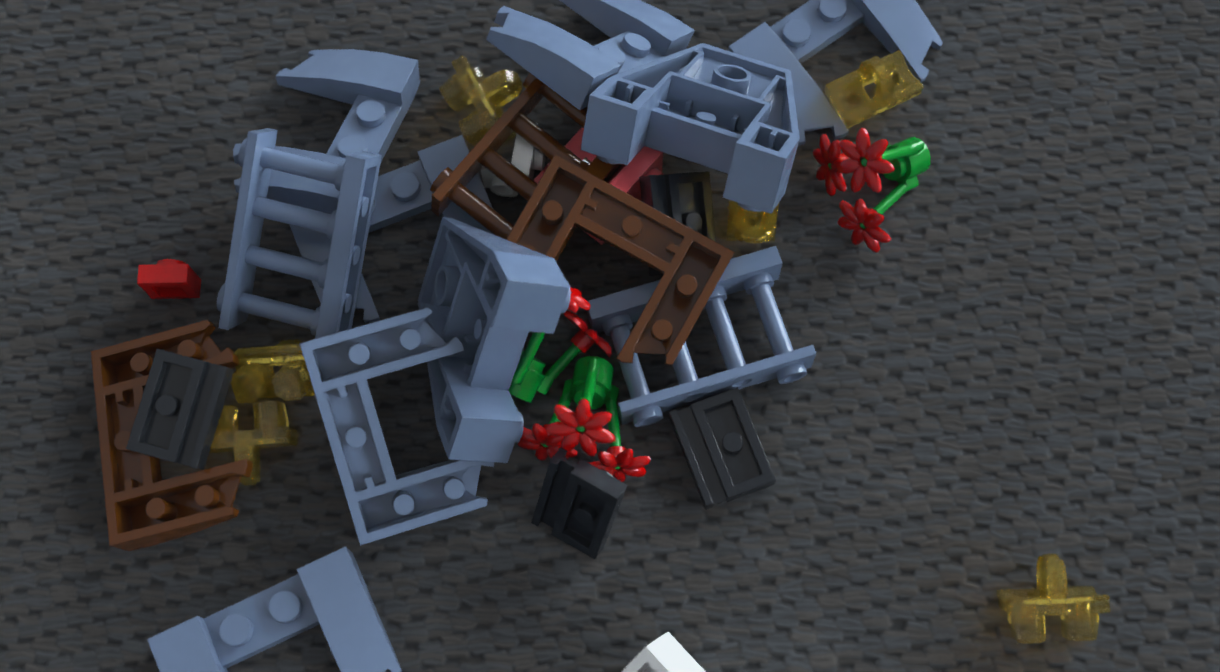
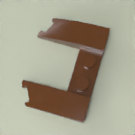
M555 154L506 240L554 258L557 261L576 227L663 274L619 353L617 360L622 363L633 364L634 353L666 355L665 365H673L734 252Z
M209 320L91 351L109 546L126 551L150 547L199 532L238 516L239 510L232 508L241 477L250 478L253 469L252 461L243 459L162 480L159 458L126 449L157 349L228 368L239 365L238 357L233 350L227 347L221 352L210 337L216 327Z

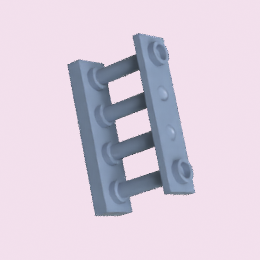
M265 128L248 131L247 138L243 140L238 155L239 165L243 168L226 281L222 285L217 297V310L221 312L218 328L229 330L246 322L248 314L310 329L311 335H314L315 339L351 329L382 155L359 151L347 154L345 161L343 160L340 164H335L275 149L278 130ZM271 170L335 184L336 190L340 191L337 210L329 214L268 199ZM264 218L326 233L327 238L331 240L329 258L325 259L324 262H319L260 247ZM256 266L317 281L319 287L323 288L321 305L316 310L253 295Z
M776 246L732 258L704 307L724 360L726 371L698 379L685 341L673 363L679 385L650 393L638 354H633V364L619 361L631 397L630 400L618 403L619 417L622 425L633 422L635 427L648 426L662 420V412L686 406L737 387L742 389L775 378L778 379L779 384H786L797 381L807 375L806 369L812 367L816 356L815 348L813 345L796 350L793 349L771 290L774 281L779 279L783 264ZM660 280L588 301L591 308L589 311L587 310V317L591 329L597 331V333L604 331L606 336H611L617 357L631 334L630 329L633 327V322L638 321ZM745 290L747 294L753 296L774 353L773 357L746 364L724 303L728 298V294Z

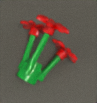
M860 128L857 132L856 144L846 139L841 141L834 140L830 143L828 136L822 134L819 143L820 149H815L813 156L815 161L822 165L816 172V178L818 180H825V187L830 196L835 195L836 188L842 192L847 190L842 173H853L850 185L854 193L860 191L865 182L873 192H881L882 184L878 173H882L888 180L898 182V185L874 208H867L866 203L861 198L856 201L854 207L844 200L839 203V208L844 216L840 217L837 222L840 227L853 230L851 242L854 245H858L864 241L872 252L878 253L880 250L879 242L887 243L891 241L890 235L878 227L884 221L882 214L907 191L919 185L917 175L927 171L930 166L931 156L929 149L921 139L916 137H909L893 145H889L887 139H880L871 145L868 131L865 128Z
M570 288L571 297L568 309L571 311L563 313L579 330L570 339L573 344L544 374L542 371L546 364L534 356L546 333L533 332L524 352L522 351L509 388V392L513 396L531 403L537 391L546 395L553 381L580 352L585 354L593 344L597 345L607 356L610 357L612 355V348L604 338L598 336L597 331L589 329L587 323L575 314L579 308L588 311L591 308L590 303L582 297L581 291L577 288Z
M586 356L576 361L573 377L565 381L562 396L558 404L554 406V413L549 424L541 426L538 423H534L532 430L524 427L521 440L518 442V446L521 448L536 450L535 456L539 461L546 460L548 456L552 459L560 447L567 451L565 456L567 459L573 458L578 454L574 448L579 442L583 451L588 456H595L597 453L596 442L610 443V448L606 452L598 453L600 461L588 463L598 469L609 472L621 482L625 481L626 475L632 477L644 476L646 474L644 466L648 465L651 461L649 456L633 457V449H626L621 446L617 408L619 388L612 385L614 369L610 362L597 356ZM573 399L577 404L575 412L569 409ZM603 404H606V412L592 414L591 409H598ZM607 423H608V430L602 428V427L605 426Z

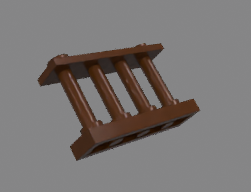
M529 73L523 83L525 90L461 163L454 170L447 167L435 179L430 188V191L433 192L431 211L440 216L449 204L453 202L492 234L507 239L514 225L465 186L483 165L520 196L529 201L538 184L496 152L513 131L548 159L552 160L556 154L605 182L610 180L622 164L605 163L599 160L597 156L592 162L586 157L581 160L530 120L527 115L545 97L584 128L588 107L582 110L577 109Z

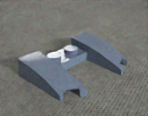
M560 0L609 36L610 39L592 46L552 23L503 6L499 9L494 23L503 27H491L486 40L577 109L582 110L588 107L590 94L608 77L685 50L695 30L667 12L641 0Z
M809 0L771 27L766 22L762 23L728 47V51L791 70L800 137L798 145H804L806 142L804 132L830 127L834 139H840L848 135L849 129L801 64L860 23H863L919 84L922 83L929 72V69L922 65L925 55L930 46L940 50L943 41L916 0Z
M355 49L312 50L308 53L309 58L292 70L284 68L277 73V85L352 104L326 154L275 146L277 150L335 164H340L343 160L345 161L347 154L359 151L382 155V162L420 84L418 60L388 53ZM238 143L233 148L235 164H239L238 155L241 144ZM272 169L267 198L331 214L334 210H337L340 191L336 190L335 184ZM241 178L234 180L236 193H239Z
M462 135L418 151L419 161L378 176L368 233L431 209L433 192L430 191V188L435 179L447 167L454 170L469 153ZM477 172L465 187L492 208ZM453 202L442 212L443 217L453 218L491 233ZM290 225L303 258L324 262L325 259L329 258L331 240L327 238L326 233ZM361 272L355 309H364L363 320L365 322H376L380 320V317ZM311 280L321 303L323 288L319 287L317 281Z
M429 307L300 343L360 545L487 506L488 499L476 496L481 465L494 467L495 462L448 460L395 475L367 379L464 351L462 343L456 336L446 343L425 321V318L432 313Z
M346 546L298 568L297 575L205 618L195 616L147 639L159 672H228L227 668L320 624L340 672H386L388 669L391 672H402V669L354 554Z

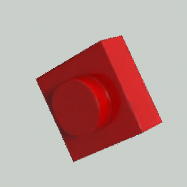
M162 259L154 265H139L137 284L151 299L200 298L201 279L189 264L176 259Z

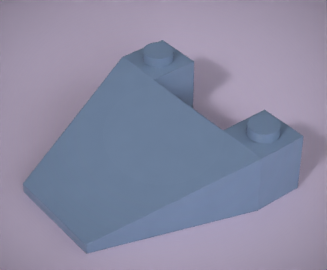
M701 43L610 76L589 96L580 150L596 155L599 160L605 163L628 165L641 149L646 146L727 173L728 177L723 198L737 202L740 207L748 211H764L772 214L786 192L800 140L791 70Z
M442 217L418 297L419 309L429 307L432 313L425 318V321L446 343L456 336L462 343L464 351L427 362L436 426L448 460L508 463L514 443H518L521 440L524 429L523 416L521 412H518L509 392L529 331L554 334L560 314L566 312L570 303V285L554 258L453 218Z

